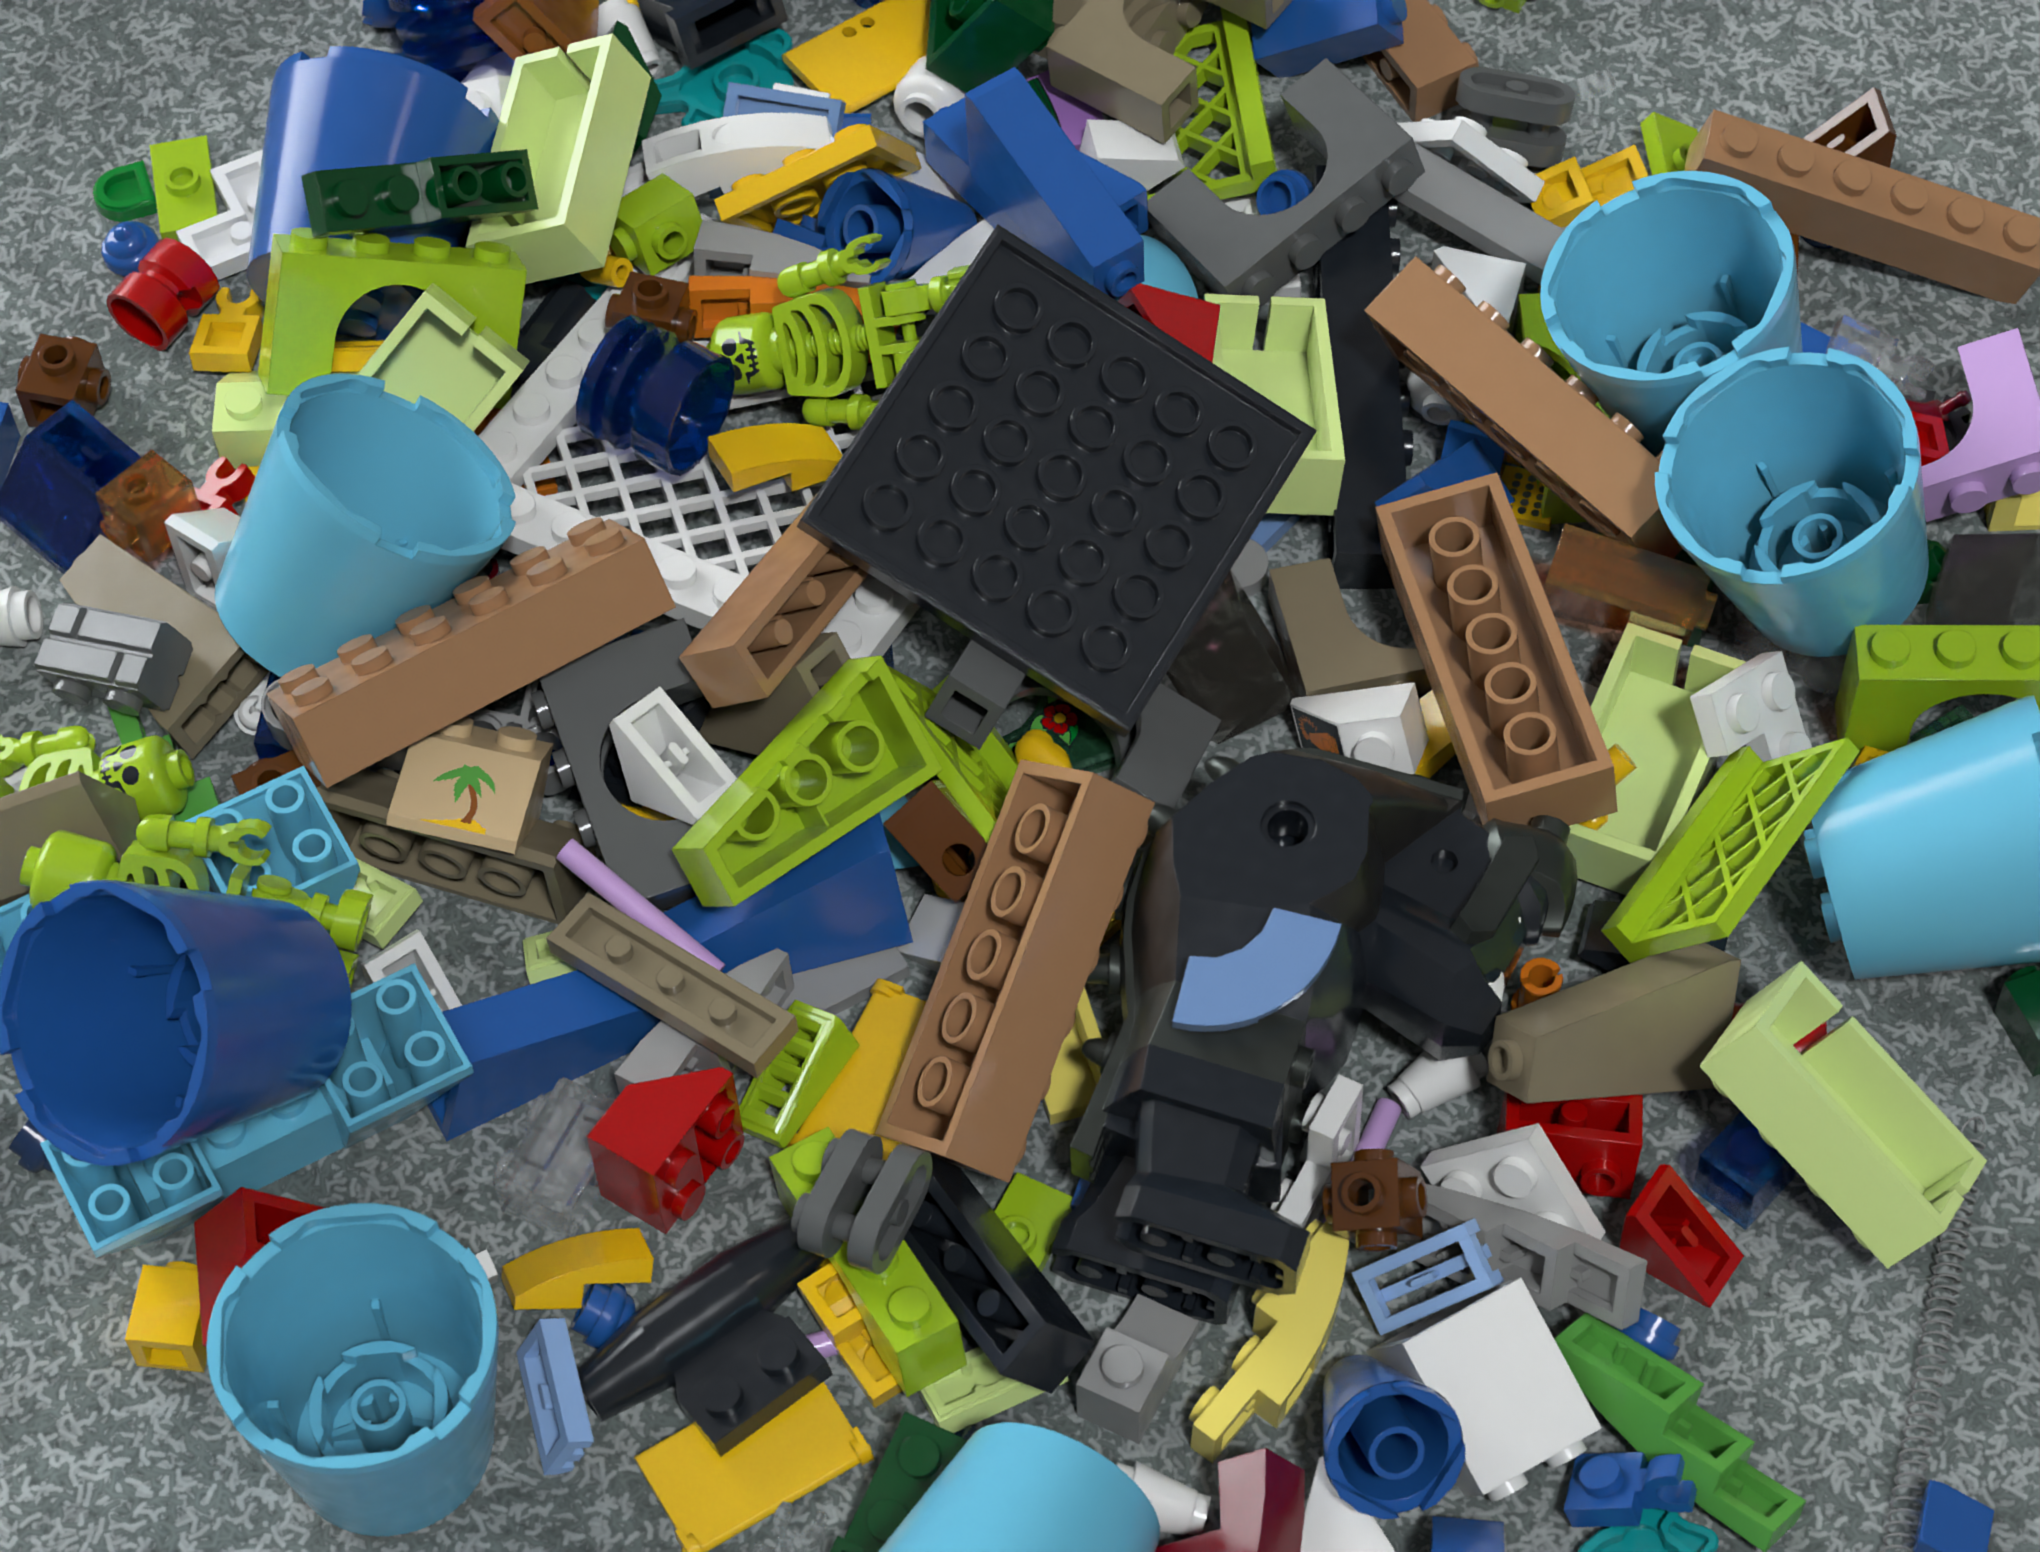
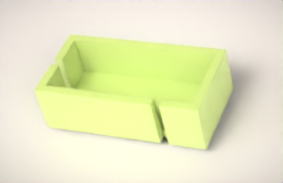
M613 33L569 44L566 54L560 47L516 57L491 152L527 149L538 209L530 212L472 221L465 247L474 248V244L480 241L497 242L509 246L511 251L516 252L527 269L525 284L605 266L651 76Z
M432 283L357 375L384 380L385 389L383 391L414 404L421 395L447 410L474 432L530 361L489 327L486 326L479 335L469 327L476 317L435 283Z
M1204 294V301L1221 305L1212 363L1317 430L1266 513L1333 516L1338 504L1345 454L1325 299L1271 296L1263 349L1253 350L1260 304L1259 296Z
M1630 622L1625 627L1591 704V710L1607 750L1615 743L1618 744L1633 760L1637 768L1616 785L1618 812L1608 814L1607 823L1598 831L1579 824L1570 825L1571 831L1566 844L1576 859L1578 879L1623 895L1629 893L1708 785L1719 756L1707 757L1690 696L1746 663V661L1694 645L1690 654L1684 689L1676 687L1674 683L1683 640Z
M1800 961L1745 1002L1699 1067L1711 1078L1718 1092L1730 1099L1758 1129L1762 1139L1769 1146L1777 1149L1803 1177L1811 1192L1818 1198L1823 1199L1851 1229L1856 1240L1864 1248L1870 1250L1888 1269L1946 1231L1964 1200L1962 1196L1969 1192L1987 1160L1853 1016L1801 1053L1797 1051L1793 1044L1837 1014L1843 1006L1813 972Z

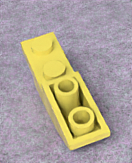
M1315 1219L1306 1228L1311 1233L1310 1249L1295 1294L1275 1295L1256 1289L1251 1302L1256 1305L1252 1331L1257 1335L1252 1336L1235 1357L1231 1368L1236 1373L1220 1391L1215 1386H1211L1201 1396L1190 1413L1189 1420L1193 1422L1190 1448L1211 1463L1216 1460L1254 1413L1277 1429L1299 1399L1319 1363L1329 1340L1339 1307L1349 1249V1240L1333 1232V1225H1329L1327 1221L1323 1224L1318 1219Z

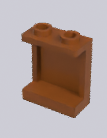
M485 0L474 9L473 21L514 61L516 57L560 47L566 54L569 44L598 36L599 0Z

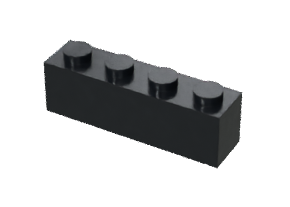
M931 1155L932 1175L929 1188L919 1211L904 1237L905 1242L941 1296L998 1372L1003 1376L1052 1394L1096 1342L961 1168Z

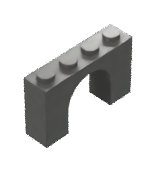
M1327 58L1280 94L1294 129L1327 159L1322 179L1305 199L1277 213L1266 215L1245 214L1227 206L1187 168L1147 200L1148 219L1157 238L1170 248L1183 264L1214 294L1259 296V306L1264 305L1270 300L1271 296H1274L1277 290L1302 270L1316 264L1327 250L1350 232L1361 228L1372 214L1396 195L1406 192L1415 180L1425 173L1413 138Z
M684 618L596 648L540 677L539 682L542 690L530 694L542 729L546 730L555 726L563 749L551 753L564 789L576 785L584 808L573 811V815L585 848L598 844L604 864L660 911L697 896L671 850L693 825L679 819L667 821L652 820L627 810L608 790L604 781V770L608 753L614 743L609 724L618 715L658 687L664 690L676 706L704 696L679 658L692 642Z
M970 640L924 716L980 750L1005 708L1014 700L1035 695L1053 697L1067 703L1069 702L978 643ZM1162 683L1158 685L1125 738L1091 717L1105 732L1114 750L1116 763L1111 781L1155 803H1161L1175 808L1221 722V719ZM1148 831L1144 842L1139 847L1143 850L1153 837Z

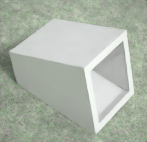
M1522 1278L1502 1282L1491 1289L1446 1307L1366 1351L1370 1357L1437 1391L1451 1404L1459 1418L1465 1443L1466 1459L1456 1481L1465 1497L1487 1494L1490 1501L1495 1502L1518 1491L1528 1484L1524 1472L1545 1460L1551 1469L1576 1458L1587 1450L1582 1439L1602 1428Z

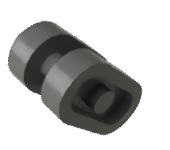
M1487 67L1468 68L1460 73L1456 92V101L1465 109L1455 112L1451 120L1461 116L1479 123L1487 131L1486 138L1499 148H1506L1523 156L1528 161L1527 169L1531 172H1541L1548 167L1561 163L1563 159L1567 135L1556 125H1562L1570 121L1576 94L1570 86L1554 79Z
M853 1128L848 1129L840 1139H832L823 1155L821 1174L810 1193H803L793 1210L791 1229L794 1233H797L799 1248L816 1255L831 1258L838 1252L845 1241L848 1242L847 1258L851 1266L875 1274L883 1273L892 1262L925 1199L932 1175L931 1154L911 1146L899 1144L893 1149L887 1160H882L883 1144L881 1138Z

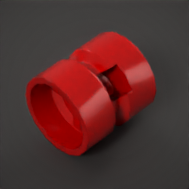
M164 238L159 240L139 262V273H129L108 295L106 304L116 323L128 335L158 351L167 349L187 327V316L193 317L198 315L218 293L220 286L215 273L199 254L177 240Z

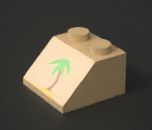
M465 716L409 745L388 811L386 825L515 854L540 817L553 743L539 741L534 732L520 727L505 726L495 731L473 726L474 721Z

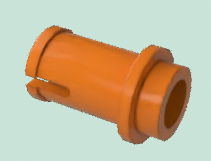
M1543 957L1527 961L1521 969L1520 988L1513 995L1511 1010L1559 992L1563 983V974L1558 975V972H1560L1559 965L1551 959Z

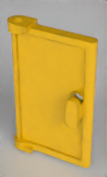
M884 0L782 54V59L811 90L830 93L831 99L842 100L846 103L845 113H853L896 90L897 84L912 65L921 57L927 55L931 0Z
M876 979L870 990L872 995L851 1033L860 1046L801 1125L798 1133L793 1136L787 1147L826 1127H829L834 1136L839 1139L848 1129L853 1128L880 1137L883 1144L882 1160H887L890 1153L899 1143L875 1133L926 1001L906 994L903 986L884 979Z
M822 1382L722 1457L717 1454L692 1423L633 1458L674 1526L675 1536L682 1547V1552H708L856 1465L864 1466L874 1460V1455L870 1444L866 1442L858 1427L852 1428L828 1387Z

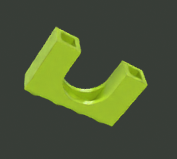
M306 227L292 229L291 235L273 233L258 368L259 378L267 394L290 395L298 385L308 379L331 374L336 332L343 315L364 294L389 285H408L426 290L432 283H435L476 317L469 328L479 335L487 326L517 350L527 269L516 252L511 251L509 246L491 241L476 242L474 248L451 247L448 241L435 237H417L414 239L413 244L390 242L388 237L371 232L354 233L352 239L328 238V236L313 237L312 229ZM512 385L493 408L502 409L511 399Z
M1860 625L1854 627L1835 701L1837 739L1840 740L1848 737L1860 751L1856 758H1858L1864 746L1891 752L1907 745L1912 726L1923 712L1941 702L1968 695L1994 694L2017 699L2034 695L2040 712V625Z

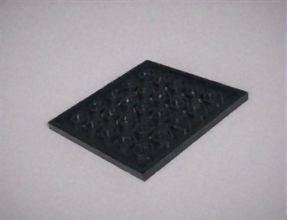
M997 224L801 517L797 528L1125 738L1317 430Z

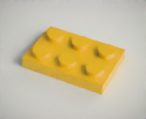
M855 124L838 131L834 135L835 141L817 150L804 149L788 155L783 159L782 167L766 175L752 174L735 181L731 185V192L714 199L722 222L773 233L777 218L799 225L803 214L818 218V212L825 192L838 176L846 172H855L864 168H875L903 178L922 169L915 147L870 124Z

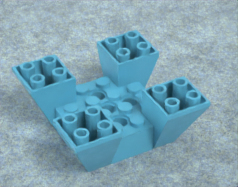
M304 766L185 821L196 823L200 816L211 817L215 819L216 825L223 826L228 823H239V821L244 819H260L272 826L267 835L262 839L252 834L244 835L241 838L247 847L252 850L261 851L267 848L271 852L265 863L259 866H252L246 896H251L253 888L257 889L256 884L259 876L275 875L287 879L292 883L293 887L304 891L311 898H313L315 892L326 894L330 897L329 903L338 905L344 891L354 888L360 872V867ZM212 852L210 858L202 857L207 868L210 886L213 892L226 894L229 878L239 863L234 862L230 857L221 855L219 852ZM29 894L0 907V973L13 936L33 909L30 904ZM415 963L351 993V1025L343 1055L326 1082L304 1098L147 1160L126 1165L102 1166L86 1163L65 1154L48 1140L40 1143L96 1258L161 1240L193 1224L240 1187L258 1190L339 1149H346L409 1118L473 1074L474 1071L470 1061Z

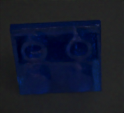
M74 400L68 402L25 436L0 490V521L62 574L68 571L75 559L85 552L100 534L117 546H120L166 509L152 465Z

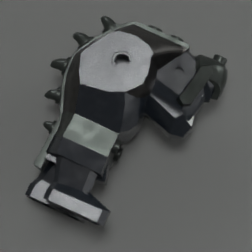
M1295 748L1252 756L1242 763L1229 757H1209L1205 761L1204 768L1209 777L1213 779V782L1206 786L1190 802L1178 810L1161 803H1155L1147 822V831L1153 836L1152 840L1144 847L1136 866H1130L1123 885L1124 893L1122 900L1115 910V919L1122 921L1120 943L1111 944L1110 953L1099 954L1098 963L1086 983L1109 985V994L1121 995L1124 1024L1119 1034L1112 1032L1109 1039L1092 1038L1086 1040L1082 1046V1053L1085 1057L1100 1066L1101 1077L1070 1146L1072 1174L1091 1183L1081 1203L1061 1221L1051 1249V1253L1057 1254L1052 1271L1067 1281L1130 1300H1134L1137 1294H1140L1189 1317L1214 1325L1227 1324L1240 1284L1275 1295L1295 1294L1308 1257L1311 1233L1261 1202H1280L1282 1165L1289 1144L1293 1142L1301 1145L1306 1133L1301 1129L1305 1113L1309 1107L1306 1103L1325 1088L1347 1062L1364 1008L1440 1061L1478 1055L1493 1039L1496 1016L1501 1015L1503 991L1525 946L1537 945L1540 936L1559 938L1571 913L1578 877L1576 859L1566 845L1571 830L1564 821L1553 816L1538 815L1532 819L1530 826L1505 822L1495 818L1484 825H1480L1461 814L1464 789L1315 748ZM1273 908L1342 924L1335 949L1327 965L1316 981L1296 1001L1294 999L1280 1010L1259 1019L1258 1023L1242 1028L1215 1032L1187 1031L1172 1028V1021L1189 956L1219 957L1244 948L1263 931Z

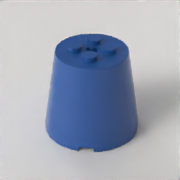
M330 46L327 57L310 58L301 51L285 59L276 70L270 91L247 264V280L252 290L266 303L273 233L291 235V230L294 228H311L302 175L319 170L413 163L430 157L491 152L499 122L495 112L491 107L480 110L467 100L468 87L454 78L428 65L396 54L360 47ZM470 222L381 233V235L388 237L390 242L413 244L414 239L417 237H435L448 241L451 247H459ZM341 234V235H331V236H328V238H341V239H352V238H353V237H349V234ZM389 285L374 289L361 296L348 308L338 325L336 334L372 340H385L425 290L408 285Z
M115 880L78 882L69 885V889L63 891L51 901L38 903L19 926L6 952L0 973V1054H11L17 1077L23 1089L15 1097L30 1122L42 1136L65 1154L86 1163L102 1166H119L144 1161L304 1098L316 1091L331 1076L347 1044L351 1025L352 1001L348 974L341 954L329 933L318 920L307 911L289 902Z

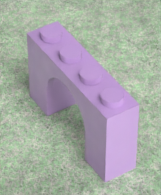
M2018 328L1957 347L1972 396L1973 416L1968 431L1953 450L1942 458L1922 466L1926 522L1955 513L1974 512L1984 507L1987 503L2017 494L2026 495L2040 491V397Z

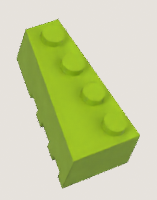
M882 655L848 659L671 849L703 907H735L943 770Z

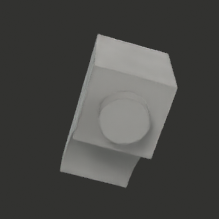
M1137 1294L1119 1324L1114 1329L1106 1327L1076 1383L1077 1416L1140 1444L1199 1332L1200 1321Z

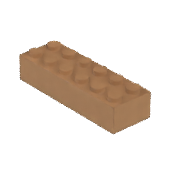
M1415 256L1364 310L1391 354L1654 579L1683 549L1670 532L1661 514L1656 497L1655 472H1659L1663 451L1656 457L1653 456L1640 443L1644 439L1641 432L1618 412L1609 419L1595 405L1599 401L1598 397L1576 376L1570 375L1564 381L1551 368L1554 364L1552 358L1533 340L1527 337L1520 344L1506 331L1510 327L1507 320L1489 303L1483 300L1476 307L1463 295L1466 287L1446 267L1439 264L1432 270Z
M1498 473L1485 475L1375 507L1383 558L1482 825L1495 818L1505 822L1530 826L1535 816L1548 815L1556 817L1570 826L1618 812L1614 765Z
M601 517L586 520L571 528L567 532L569 539L549 550H546L544 546H539L517 555L510 561L512 569L490 580L488 576L483 575L460 584L452 592L455 598L433 609L430 605H422L403 613L395 620L396 628L376 638H373L371 634H367L346 642L337 650L339 657L315 668L313 664H307L289 671L278 680L280 687L266 695L299 762L328 788L676 608L645 538L611 519L603 521Z
M1020 760L875 1134L899 1144L929 1152L932 1156L953 1165L1007 1183L1010 1182L1015 1166L1020 1162L1025 1153L1026 1137L1039 1103L1044 1099L1050 1088L1051 1072L1063 1041L1073 1028L1075 1010L1087 978L1098 963L1099 947L1112 913L1117 909L1124 893L1123 885L1135 853L1146 838L1147 822L1154 807V801L1094 772Z

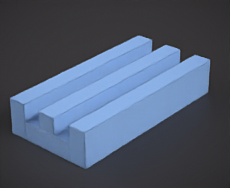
M1475 1218L1352 1272L1380 1336L1504 1282L1499 1269L1492 1271L1487 1258L1491 1257L1492 1254L1487 1243L1480 1245L1475 1233L1481 1230ZM1457 1241L1459 1242L1463 1254L1379 1289L1375 1277ZM1470 1266L1475 1279L1391 1315L1386 1302Z
M565 1318L539 1319L516 1354L544 1475H558L572 1471L574 1469L573 1461H580L584 1455L583 1448H589L594 1439Z

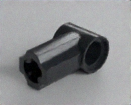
M565 280L561 285L555 284L523 328L519 330L517 351L530 362L515 380L514 384L522 386L597 301L586 292L583 286L569 280Z

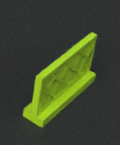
M1221 7L1223 20L1190 28L1175 48L1174 56L1196 66L1198 89L1206 81L1222 87L1210 102L1198 97L1199 106L1194 111L1198 115L1185 129L1179 127L1175 135L1181 155L1188 147L1205 154L1190 170L1220 200L1257 192L1261 183L1272 173L1276 172L1277 168L1257 63L1253 55V43L1248 21ZM1213 43L1217 45L1203 62L1186 56L1193 48ZM1213 120L1230 127L1217 142L1200 135ZM1220 161L1240 169L1239 175L1217 180L1207 176ZM1188 167L1183 168L1182 170L1178 171L1170 177L1176 178ZM1149 190L1147 191V200L1150 199L1153 195H1155H1149Z
M888 666L943 769L936 775L943 781L988 844L1018 767L1015 753L995 727L979 750L924 716L948 676L932 690Z
M1846 737L1764 762L1750 746L1742 747L1730 754L1601 931L1630 963L1648 956L1729 937L1860 751Z

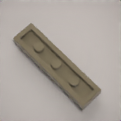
M589 892L546 938L550 953L756 1078L762 1074L799 1031L796 1016Z

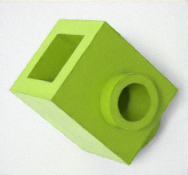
M662 173L621 197L610 242L616 256L628 259L646 274L654 276L694 252L702 218L693 193Z

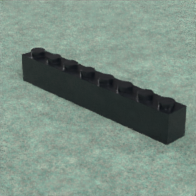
M1315 165L1312 180L1313 189L1316 188L1322 179L1326 165ZM1394 198L1372 214L1361 228L1350 232L1327 250L1318 262L1311 267L1313 298L1325 299L1345 454L1337 509L1334 510L1333 516L1325 515L1327 558L1331 559L1340 589H1395L1381 551L1375 509L1377 506L1374 502L1409 480L1406 479L1405 466L1410 467L1412 463L1413 431L1403 430L1402 417H1407L1409 413L1410 390L1407 387L1406 381H1400L1399 369H1404L1405 366L1391 354L1364 311L1393 280V274H1398L1401 257L1400 239L1390 238V228H1395L1397 220L1398 201Z

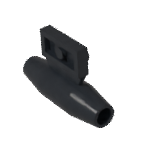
M792 1217L719 1252L629 1317L577 1370L584 1401L601 1422L676 1385V1398L683 1412L717 1454L722 1457L833 1375L827 1360L789 1316L783 1317L774 1313L798 1288L797 1283L810 1276L825 1261V1257L799 1248L797 1233H794L791 1229Z

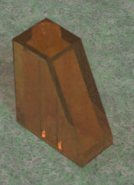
M1568 524L1564 525L1543 588L1554 617L1624 632L1627 623L1630 622L1683 640V645H1687L1694 627L1706 631L1718 594L1706 591L1710 577L1700 567Z

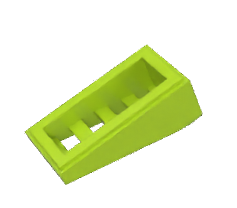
M794 1000L787 1011L796 1016L799 1031L758 1078L753 1077L739 1106L743 1132L783 1149L791 1141L860 1046L839 1017L798 1000ZM804 1060V1063H803L802 1067L800 1068L799 1065H800V1064L802 1063V1061ZM786 1083L792 1085L789 1093L782 1090ZM770 1105L781 1109L777 1118L765 1113Z

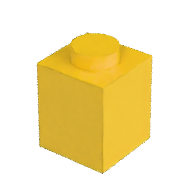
M173 1261L167 1263L165 1267L142 1266L125 1336V1341L137 1366L204 1372L207 1361V1347L203 1346L197 1265L189 1262Z

